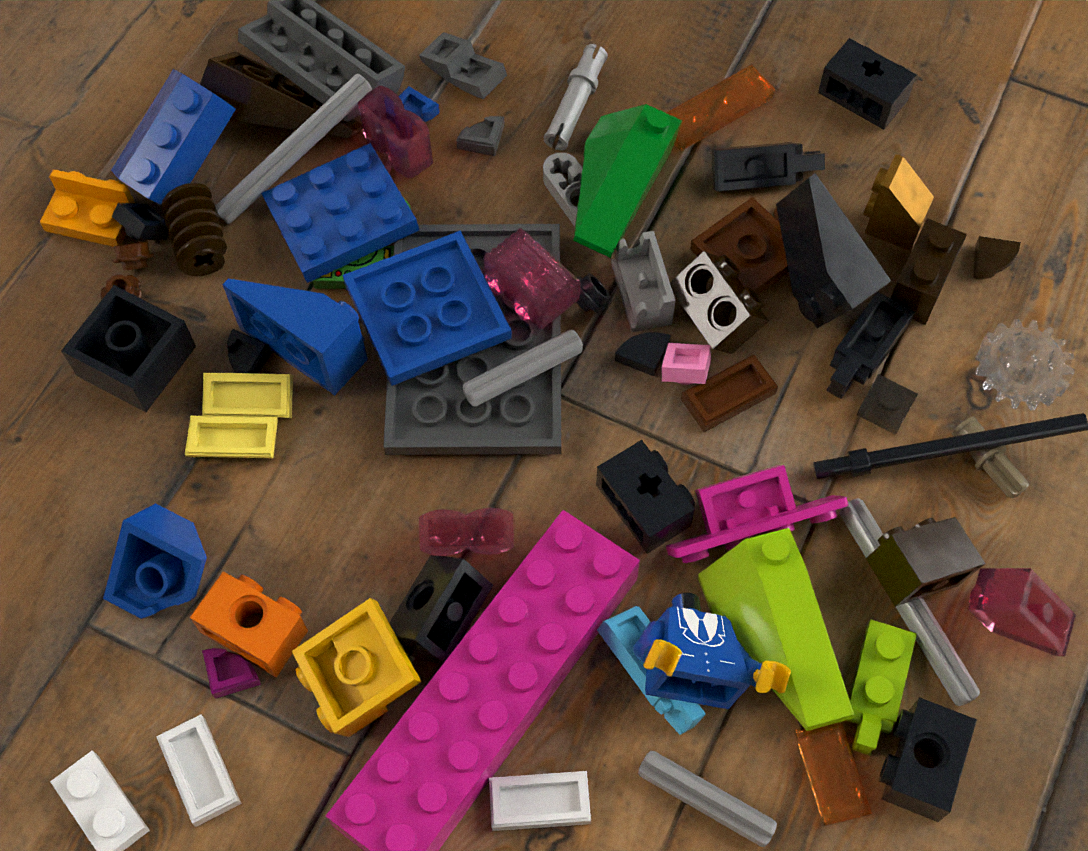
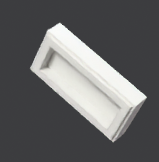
M202 714L156 736L187 813L195 827L241 804Z
M587 771L489 778L492 831L591 824Z

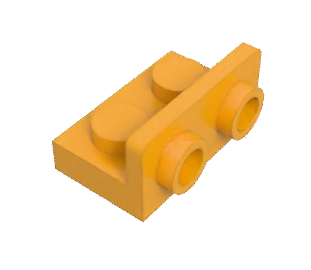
M52 170L49 178L56 190L40 220L44 231L112 247L121 245L126 236L125 228L112 215L118 203H135L129 188L121 182L112 179L104 181L87 177L76 171Z

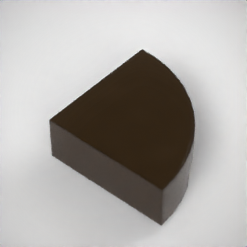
M979 236L975 244L973 278H991L996 273L1009 267L1019 252L1021 242Z

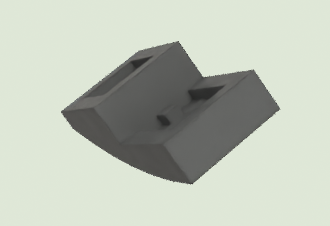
M445 32L437 37L419 55L421 61L443 79L481 99H484L507 76L503 63L475 54L471 41Z

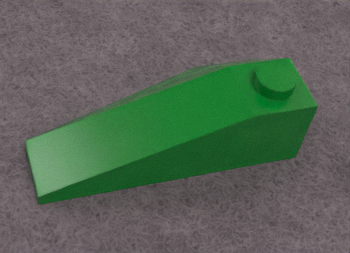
M647 104L600 117L584 146V162L580 179L581 187L573 241L609 258L612 257L618 242L623 238L670 156L682 120Z

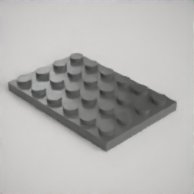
M560 224L418 225L419 231L394 242V255L461 230L511 328L512 339L391 386L387 378L384 429L385 455L561 454V363L478 406H472L463 392V384L561 334Z

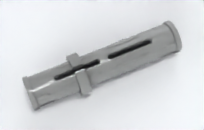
M586 45L577 68L573 69L567 79L569 86L548 131L544 135V142L551 148L557 135H559V141L555 150L562 151L568 147V142L588 97L594 94L597 89V77L608 58L607 52L601 46L595 59H593L592 55L597 45Z

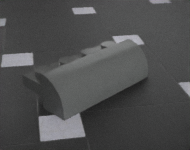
M270 0L267 3V15L238 29V42L322 104L328 101L355 74L362 75L371 85V93L343 118L346 122L364 112L373 118L377 117L392 102L403 81L405 65L313 0Z

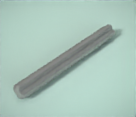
M355 74L215 205V212L226 223H232L262 195V192L272 186L371 93L372 87L362 75Z
M857 498L849 501V506L841 508L840 516L867 558L880 546L878 539L883 533L863 500ZM920 598L896 606L909 630L917 633L916 641L954 704L962 706L975 700L980 694L979 688L924 599Z

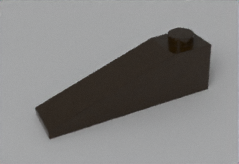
M237 51L209 58L200 82L201 86L236 108L230 121L297 130L323 105L318 100H314L313 103L307 100V92L298 85L292 86L286 83H279V73ZM342 119L327 135L351 138L361 132L363 124L354 119L348 122Z

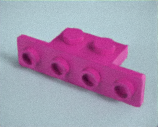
M776 465L696 489L695 492L707 533L666 546V550L669 556L675 558L682 557L683 563L697 561L709 556V548L724 544L726 550H729L744 539L751 538L752 535L765 531L771 533L786 528L793 531L795 530L793 523L808 518L812 524L834 519L837 517L836 510L847 507L849 504L846 496L831 495L796 506L785 466Z

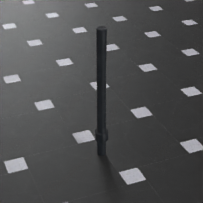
M1080 413L867 452L866 448L848 451V456L813 462L816 479L850 473L852 477L871 474L872 469L1087 431L1088 421L1086 415Z

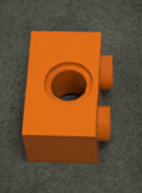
M223 571L190 619L200 633L277 678L292 656V650L298 647L308 632L300 616L302 610L286 598L279 596L274 601L262 594L264 591L263 587L245 575L241 574L236 579ZM255 613L263 614L262 620L258 625L252 628L242 627L244 620L249 615Z

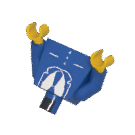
M693 593L676 595L672 599V607L667 608L657 621H652L646 626L633 647L634 655L644 663L643 667L646 668V695L729 709L750 685L754 686L759 693H768L771 688L778 693H785L791 673L789 667L782 663L770 660L760 663L752 659L736 638L731 621L725 616L701 612L699 597Z

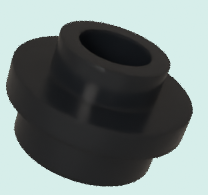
M588 273L583 278L578 276L572 281L575 289L572 292V296L584 311L593 310L596 313H600L605 309L604 303L610 299V295L604 285L593 274Z

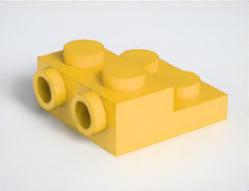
M369 598L292 650L299 665L296 668L298 679L308 691L313 692L320 705L316 711L321 723L329 732L342 736H352L388 712L389 710L386 705L422 682L379 603L372 598Z

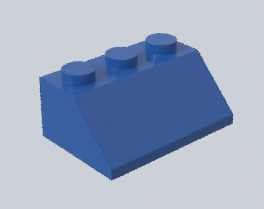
M173 69L111 171L119 180L146 198L162 205V200L168 192L178 186L191 183L236 108L186 75Z

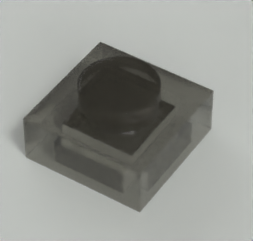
M878 374L857 415L896 435L918 393Z

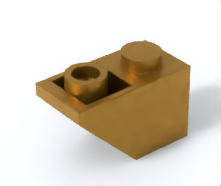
M895 154L889 169L881 167L871 189L873 192L863 215L870 217L865 234L911 251L934 196L906 159Z

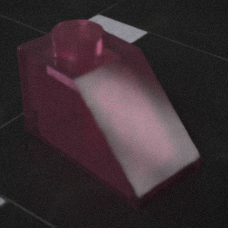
M980 568L975 587L970 594L968 610L995 634L1055 656L1065 657L1076 614L1031 568Z

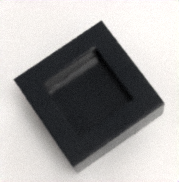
M138 203L117 204L112 217L125 228L124 231L128 236L141 242L167 240L169 230L165 219L149 205Z

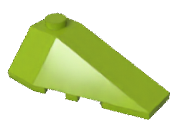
M789 528L744 539L698 574V580L711 614L725 616L731 621L736 638L749 656L760 663L770 660L789 667L791 673L785 693H778L776 690H772L806 731L853 719L854 712L807 568Z

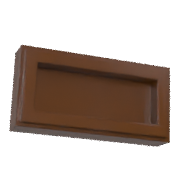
M753 354L706 379L705 384H697L685 390L681 394V401L703 432H706L775 395L778 386Z

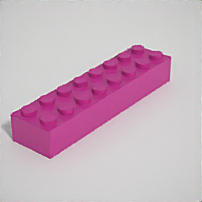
M562 510L326 814V818L331 825L363 851H439L488 784L489 778L494 776L599 633L597 629L602 622L610 618L637 581L640 560L565 510Z

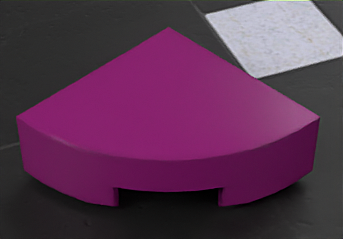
M221 648L202 650L211 694L215 699L261 685L260 679L252 665L241 656Z

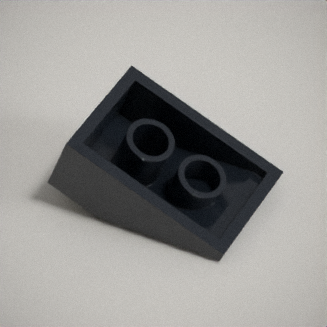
M816 173L776 204L792 292L798 301L801 313L807 320L813 322L816 328L852 310L891 281Z

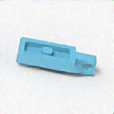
M635 606L603 621L597 631L650 704L655 707V710L661 715L664 714L665 719L679 735L694 728L706 714L699 704L646 695V668L643 667L644 663L636 658L633 652L635 643L650 623V620L641 608Z

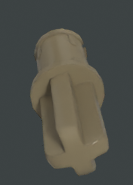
M974 416L957 426L952 435L954 437L985 430ZM1005 446L968 452L976 462L975 468L977 470L984 469L1007 497L1015 498L1029 486L1025 477L1004 454L1006 451Z

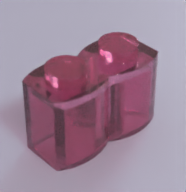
M379 85L358 102L363 133L367 142L371 143L377 151L387 154L391 166L398 173L412 179L433 164L430 134L426 123L415 113L405 110L401 99L389 88Z
M496 506L483 507L471 513L455 508H441L427 512L419 517L420 550L434 556H450L460 553L465 549L486 555L506 552L516 544L515 512Z

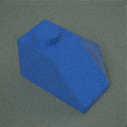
M156 503L124 519L103 599L140 619L156 614L168 607L177 606L194 599L197 595L207 559L194 523Z

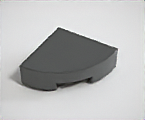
M489 116L484 118L483 122L477 123L470 128L469 126L465 127L456 140L457 149L495 156L505 126L504 117Z

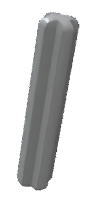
M568 330L463 384L464 395L472 406H478L580 354L583 351L582 341L576 331Z
M655 751L647 753L639 767L638 774L641 778L758 846L765 847L770 842L777 826L775 820Z

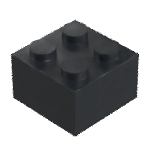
M113 285L61 352L76 376L147 412L196 348V345L184 320Z

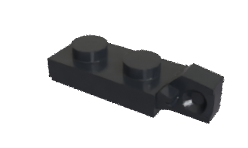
M792 142L712 149L713 189L715 191L794 185L796 181L803 180L804 171L825 170V153H820V151L803 152V144Z
M877 292L835 349L830 366L836 369V371L831 376V383L826 391L842 399L854 381L864 385L868 378L871 379L913 320L915 311Z

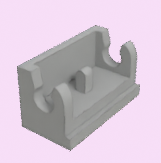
M654 230L643 232L639 239L640 244L635 248L628 249L626 240L621 239L617 244L616 258L611 260L631 333L672 325L675 298Z

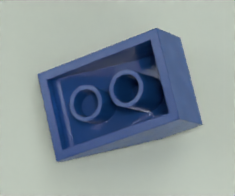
M227 279L222 284L239 329L247 335L269 344L274 354L334 396L368 360L363 342L364 337L361 334L358 321L359 316L346 302L339 301L337 303L323 293Z

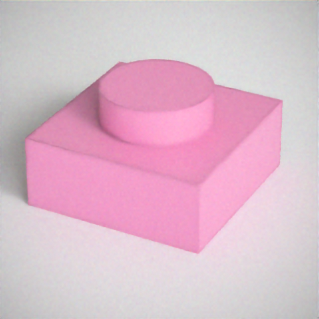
M668 343L661 367L662 382H678L683 385L705 384L711 362V346Z

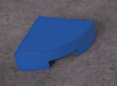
M410 86L384 110L385 119L398 125L422 124L440 113L438 103Z

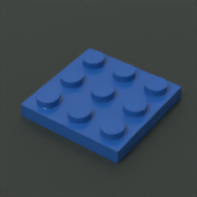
M371 143L261 193L307 283L420 230L415 216Z
M461 230L342 275L344 284L391 386L512 339L511 328Z

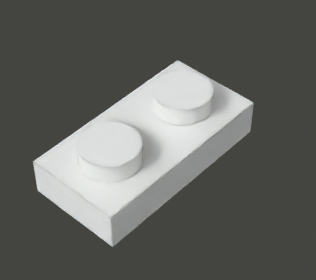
M94 751L86 754L50 781L96 851H124L150 831Z

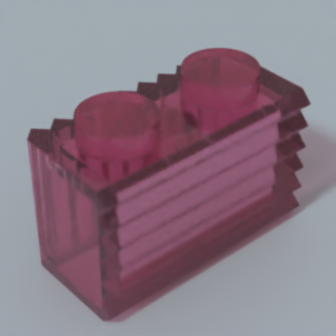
M518 228L516 233H512L509 238H505L503 243H499L497 248H493L490 253H486L484 256V277L490 289L496 295L503 293L505 297H508L513 302V308L519 317L525 322L532 320L533 323L538 325L539 329L546 327L580 299V280L522 228Z

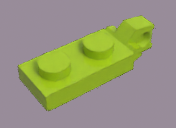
M872 619L869 621L849 695L854 717L847 721L857 724L851 750L871 756L872 750L875 751L880 732L891 733L893 725L897 721L917 633Z

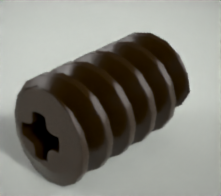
M188 183L174 188L164 197L161 206L178 268L184 274L191 276H205L222 269L225 264L223 255L227 250V244L225 239H223L224 234L221 226H219L220 221L217 213H215L216 207L214 201L211 200L210 188L200 183Z

